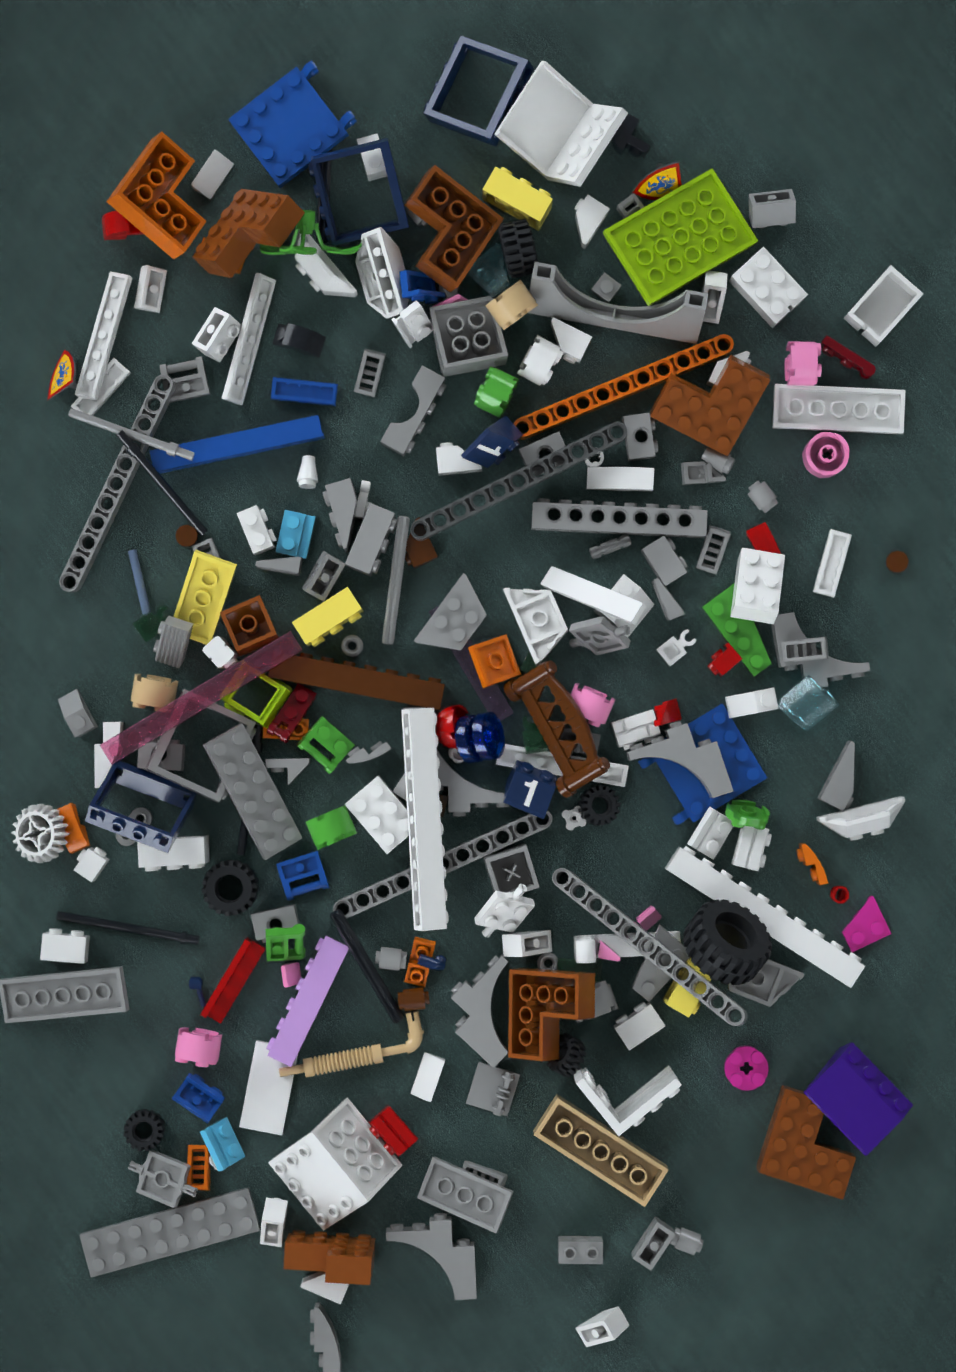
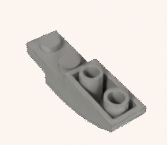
M316 1302L314 1309L310 1310V1323H314V1331L310 1332V1345H314V1352H323L319 1353V1367H323V1372H341V1352L335 1328L322 1304Z

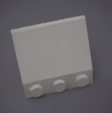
M493 295L429 307L436 351L443 377L487 369L490 366L506 365L508 352L502 329L485 306L494 299Z

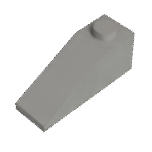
M852 741L846 742L817 799L840 811H844L845 808L848 809L854 799L852 794L854 792L855 743Z

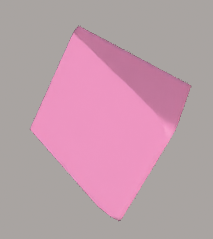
M650 905L636 917V921L647 931L662 917Z
M599 940L598 958L620 961V956L602 940Z
M299 962L285 963L281 966L283 986L286 988L297 985L301 978Z

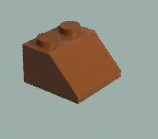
M260 595L220 612L236 652L240 657L280 639Z

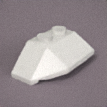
M379 227L361 235L362 247L357 252L355 263L367 304L388 319L399 315L401 311L407 308L409 299L402 298L400 271H404L405 266L400 249L385 230Z
M299 232L296 239V246H300L301 243V234ZM306 234L304 247H314L317 249V253L313 255L296 253L295 260L298 264L295 267L303 276L307 274L310 277L311 281L309 283L316 292L321 291L324 295L356 297L358 295L357 290L325 252L321 250L315 240L309 234Z
M899 796L816 818L819 823L845 838L850 837V841L863 838L865 833L871 832V835L884 833V829L891 826L905 803V797Z

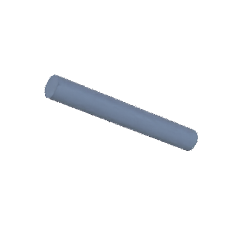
M129 550L128 555L142 614H149L151 610L137 550Z

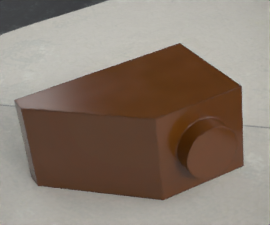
M417 525L414 533L417 536H423L426 534V530L423 525ZM410 532L406 546L407 553L405 554L408 566L413 565L414 569L438 558L430 538L424 541H417Z

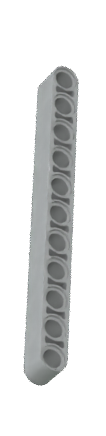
M164 374L155 378L131 430L154 437L168 408L169 401L176 390V383L173 379ZM163 380L170 382V386L166 391L160 390V384ZM159 400L160 408L152 411L150 407L152 401ZM150 420L151 427L148 430H142V422ZM142 443L140 451L145 456L149 445ZM124 445L62 572L59 585L64 591L73 593L82 588L140 466V463L134 456L131 457L126 452L127 448ZM131 459L132 467L124 470L122 466L124 460ZM121 478L123 485L119 490H115L113 482ZM108 498H111L113 500V506L112 508L106 510L104 507V501ZM98 518L104 520V525L101 529H96L94 525L95 520ZM89 537H92L95 542L91 549H87L85 546V541ZM79 557H83L85 560V565L81 569L76 566V560ZM73 576L76 584L73 588H68L66 584L67 579Z
M547 811L548 822L540 825L536 821L537 816L529 813L445 851L443 858L449 861L446 873L548 828L552 823V815ZM519 822H526L529 829L526 833L520 834L517 832L516 826ZM499 831H506L509 834V839L506 842L500 843L496 839ZM486 840L489 843L488 850L484 852L479 851L476 847L477 842ZM466 849L469 852L468 859L464 861L459 860L456 855L457 851ZM411 867L339 899L334 904L333 911L338 910L337 907L340 903H346L349 906V912L344 915L347 919L411 890ZM406 876L409 879V885L404 888L400 887L397 884L398 877ZM386 885L389 888V894L384 897L380 896L377 893L378 886ZM366 894L369 897V903L364 906L360 905L357 901L358 895Z
M559 868L554 871L552 881L559 889L732 1026H742L746 1023L748 1014L742 1006L576 874L565 868ZM563 873L568 874V881L565 884H561L559 881V877ZM583 886L585 888V895L578 898L576 890ZM596 900L602 901V908L599 911L593 909V903ZM614 913L619 915V922L616 925L610 923V917ZM630 927H635L637 934L634 938L629 939L627 930ZM651 940L654 948L651 952L647 953L644 950V944ZM665 954L671 956V963L668 966H663L661 963V958ZM682 968H686L689 972L686 980H681L678 976ZM699 982L706 984V991L703 994H698L696 991V985ZM716 996H722L724 999V1004L721 1008H716L713 1004ZM734 1010H739L742 1018L739 1022L735 1023L731 1019V1013Z

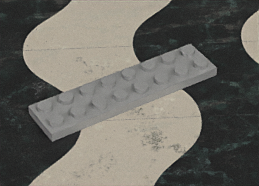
M247 1187L87 1231L79 1236L90 1277H95L260 1231V1225L250 1188Z

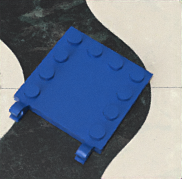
M312 60L301 71L296 66L228 119L279 188L305 170L308 164L311 163L312 156L327 153L348 137L346 129L357 122L351 111L346 112L338 121L308 82L311 77L319 72Z
M723 703L688 723L695 747H699L698 742L710 739L711 742L717 741L733 792L710 798L700 780L680 764L655 757H645L638 761L642 769L654 762L657 763L684 808L683 811L671 817L675 825H679L688 818L694 823L704 816L709 806L717 809L767 779L766 774L732 718H729L728 711Z

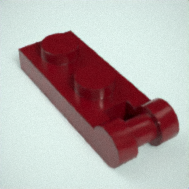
M826 335L820 344L824 354L829 357H837L846 368L851 369L853 367L859 371L862 379H869L875 373L876 368L872 363Z
M298 683L274 721L269 725L267 733L272 736L276 735L280 737L281 741L287 743L316 699L317 693ZM282 724L286 726L287 729L284 730L280 728V725Z

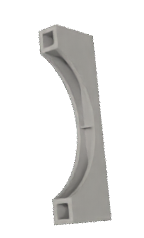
M535 262L529 292L536 300L538 306L528 313L697 344L706 312L708 293L685 290L674 299L649 307L613 305L591 298L574 288L562 276L556 265Z

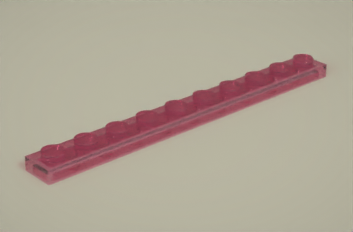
M289 631L102 743L100 747L113 765L301 652L302 648L292 632Z

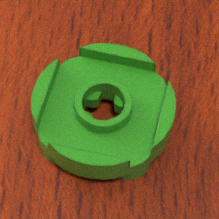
M738 799L732 800L731 805L729 802L727 803L725 815L732 821L731 825L734 827L743 828L744 826L763 830L768 823L770 812L764 806L761 809L755 807L756 802Z

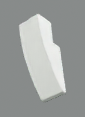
M587 468L586 489L653 491L654 468Z
M103 722V744H94L95 788H100L116 759H118L123 738L124 722Z

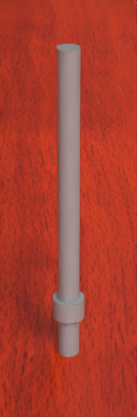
M72 408L69 411L68 416L116 434L123 430L130 439L166 451L168 455L173 457L177 455L191 461L194 459L195 452L181 448L179 444L161 441Z

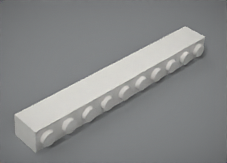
M434 708L401 710L414 930L447 929L449 915L445 905V901H447V891L444 887L446 869L443 866L445 848L442 844L441 836L443 835L444 828L440 819V813L442 812V803L439 800L441 782L438 778L440 761L436 750L438 736L435 733L437 715L434 712Z
M678 846L667 863L666 870L713 900H729L730 903L737 902L741 907H747L753 915L756 914L760 918L759 921L765 924L767 927L766 932H769L772 938L852 988L865 967L860 963L862 960L860 957L852 952L847 955L842 951L844 947L833 940L831 943L825 941L823 933L815 928L811 932L805 928L807 923L798 917H795L794 920L787 916L788 911L781 906L772 907L768 904L770 899L760 893L755 896L750 892L751 887L742 881L739 884L731 880L733 876L723 869L721 872L713 869L715 864L706 858H703L701 861L695 857L696 852L685 846L682 849Z

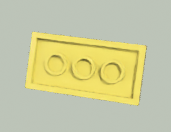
M198 550L194 551L174 617L193 623L190 639L207 645L214 638L221 616L220 612L223 610L237 564Z

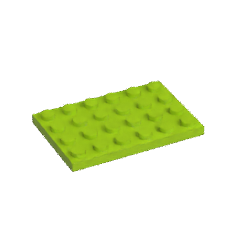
M713 168L603 231V235L648 307L758 242V239Z

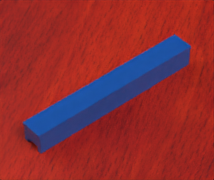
M315 415L179 444V447L195 452L192 461L177 455L173 457L160 449L149 451L154 468L159 473H165L325 439V435L322 431L320 417Z

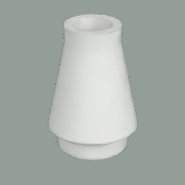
M302 456L297 477L300 488H316L318 477L314 456Z

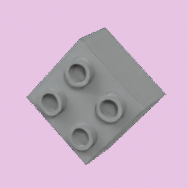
M524 843L483 857L493 892L496 890L505 893L514 892L519 884H524L527 887V891L539 888L529 851Z

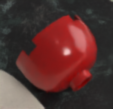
M463 705L447 707L437 715L435 733L438 736L439 742L447 748H467V744L472 742L473 724L471 720L467 721L465 714L469 713Z

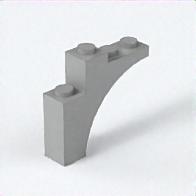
M794 612L777 615L774 624H771L778 668L784 667V671L798 669L797 665H800L803 689H810V694L823 692V687L828 686V677H830L831 682L843 680V675L851 674L852 678L865 676L864 672L870 671L869 662L851 663L837 660L830 656L828 659L783 663L781 641L807 638L801 631ZM807 643L808 656H812L811 643ZM798 644L799 657H803L802 644ZM789 645L790 658H794L793 645ZM817 649V655H821V651Z
M681 720L668 724L670 729L664 730L667 739L660 736L651 739L652 744L643 746L642 743L630 746L631 751L626 752L629 761L638 758L655 757L680 764L700 780L710 798L733 792L717 741L711 742L710 739L698 742L699 747H695L688 723L682 724Z
M503 954L500 957L495 955L487 964L489 968L485 973L480 971L472 980L474 982L473 985L467 980L463 983L459 981L451 990L453 992L451 999L468 1014L467 1017L463 1015L456 1022L457 1028L455 1033L493 1068L508 1053V1049L504 1046L495 1030L491 1016L492 992L498 976L509 962L506 957H503Z
M436 1213L434 1217H430V1226H425V1223H414L410 1227H404L403 1224H391L390 1227L386 1228V1241L403 1242L420 1248L441 1265L451 1282L455 1300L477 1299L475 1242L470 1241L468 1238L457 1239V1242H453L452 1216H447L446 1213Z

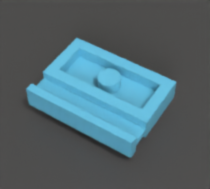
M285 510L275 552L307 559L316 516Z
M227 1117L200 1131L218 1172L245 1157Z

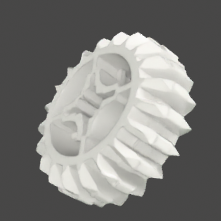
M44 804L30 805L28 808L21 810L22 814L16 816L18 822L12 824L16 827V831L11 832V834L16 836V839L12 842L18 844L15 850L22 851L21 857H27L30 862H50L53 858L59 857V853L64 851L62 845L68 843L64 838L69 835L68 832H65L68 824L62 822L65 817L59 815L60 810L53 809V806Z

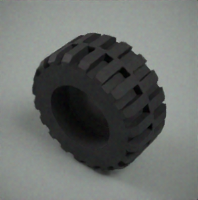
M719 899L703 904L684 930L683 938L684 947H687L686 953L688 957L692 958L691 962L694 966H698L700 972L704 975H709L710 979L714 981L719 980L722 984L726 985L729 983L731 985H740L752 980L770 958L772 942H770L771 936L769 932H766L767 927L759 921L760 918L756 914L753 915L750 909L741 907L737 902L730 903L729 900L724 899L720 901Z

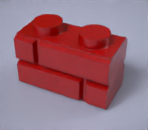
M389 1105L369 1121V1124L372 1126L369 1128L370 1132L377 1139L380 1136L386 1142L383 1146L391 1156L395 1153L399 1157L418 1140Z

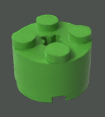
M490 366L485 376L484 384H481L477 391L474 405L501 418L513 396V388L516 389L519 378Z
M346 805L305 822L317 850L357 834Z

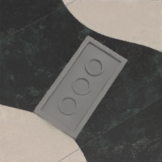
M434 1156L417 1198L491 1232L498 1233L514 1191Z

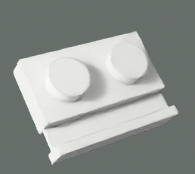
M417 300L401 311L398 318L391 319L409 348L413 347L412 343L421 341L433 331L432 323Z
M709 806L687 844L714 860L734 827L731 825L732 821Z

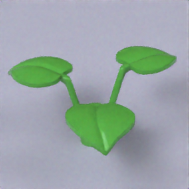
M303 210L305 214L296 225L290 246L274 247L260 244V252L268 255L316 254V248L304 247L305 235L313 234V230L316 232L321 250L327 253L339 255L354 254L362 247V243L351 247L324 245L319 231V223H315V211ZM299 232L301 234L300 246H294Z

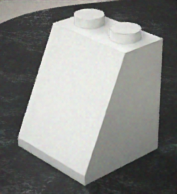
M623 574L611 590L642 602L647 606L636 625L597 609L594 612L600 617L604 616L615 627L628 625L630 627V634L625 635L628 638L655 604L641 587Z

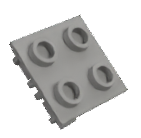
M478 1062L466 1104L491 1111L497 1116H508L520 1074L498 1067L493 1068L489 1064Z

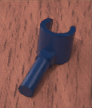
M191 977L189 989H197L201 1007H204L206 1002L202 990L203 980L201 977Z

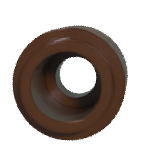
M424 987L403 989V992H398L399 1010L426 1009V1004H430L429 992L424 991Z

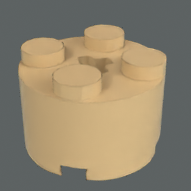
M519 280L485 306L498 325L505 330L538 306L523 282Z
M135 674L131 694L133 707L146 708V706H152L158 712H167V710L174 708L178 681L175 680L171 683L170 678L147 674V678H141V674Z

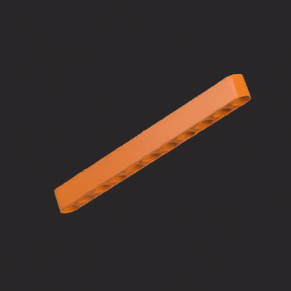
M726 334L716 336L520 417L514 422V425L517 427L523 423L529 429L520 440L530 438L667 381L671 373L680 376L726 357L733 349L734 341ZM725 341L728 344V350H720L717 345L718 342ZM705 349L708 352V358L701 359L697 351ZM681 357L686 358L689 363L688 366H679L677 359ZM665 366L669 373L662 376L657 372V368ZM645 374L649 379L648 383H639L637 376ZM624 382L628 385L629 390L620 392L617 389V384ZM601 390L606 391L609 398L602 401L598 399L597 392ZM579 399H585L588 401L589 406L586 409H580L576 402ZM560 407H565L569 414L566 417H560L556 410ZM540 415L546 416L549 420L548 424L544 426L539 425L536 421L537 417Z

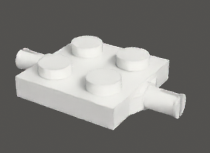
M519 884L514 892L505 893L496 890L475 916L476 925L486 927L482 931L484 937L489 938L494 930L497 929L513 933L534 908V900L522 896L527 891V887L524 884Z

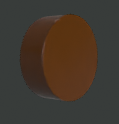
M183 525L176 531V540L184 547H191L197 542L198 533L194 527Z
M902 551L891 552L886 558V567L893 573L904 571L909 563L907 555Z

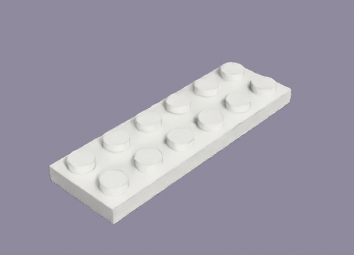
M775 384L772 428L903 434L906 390Z

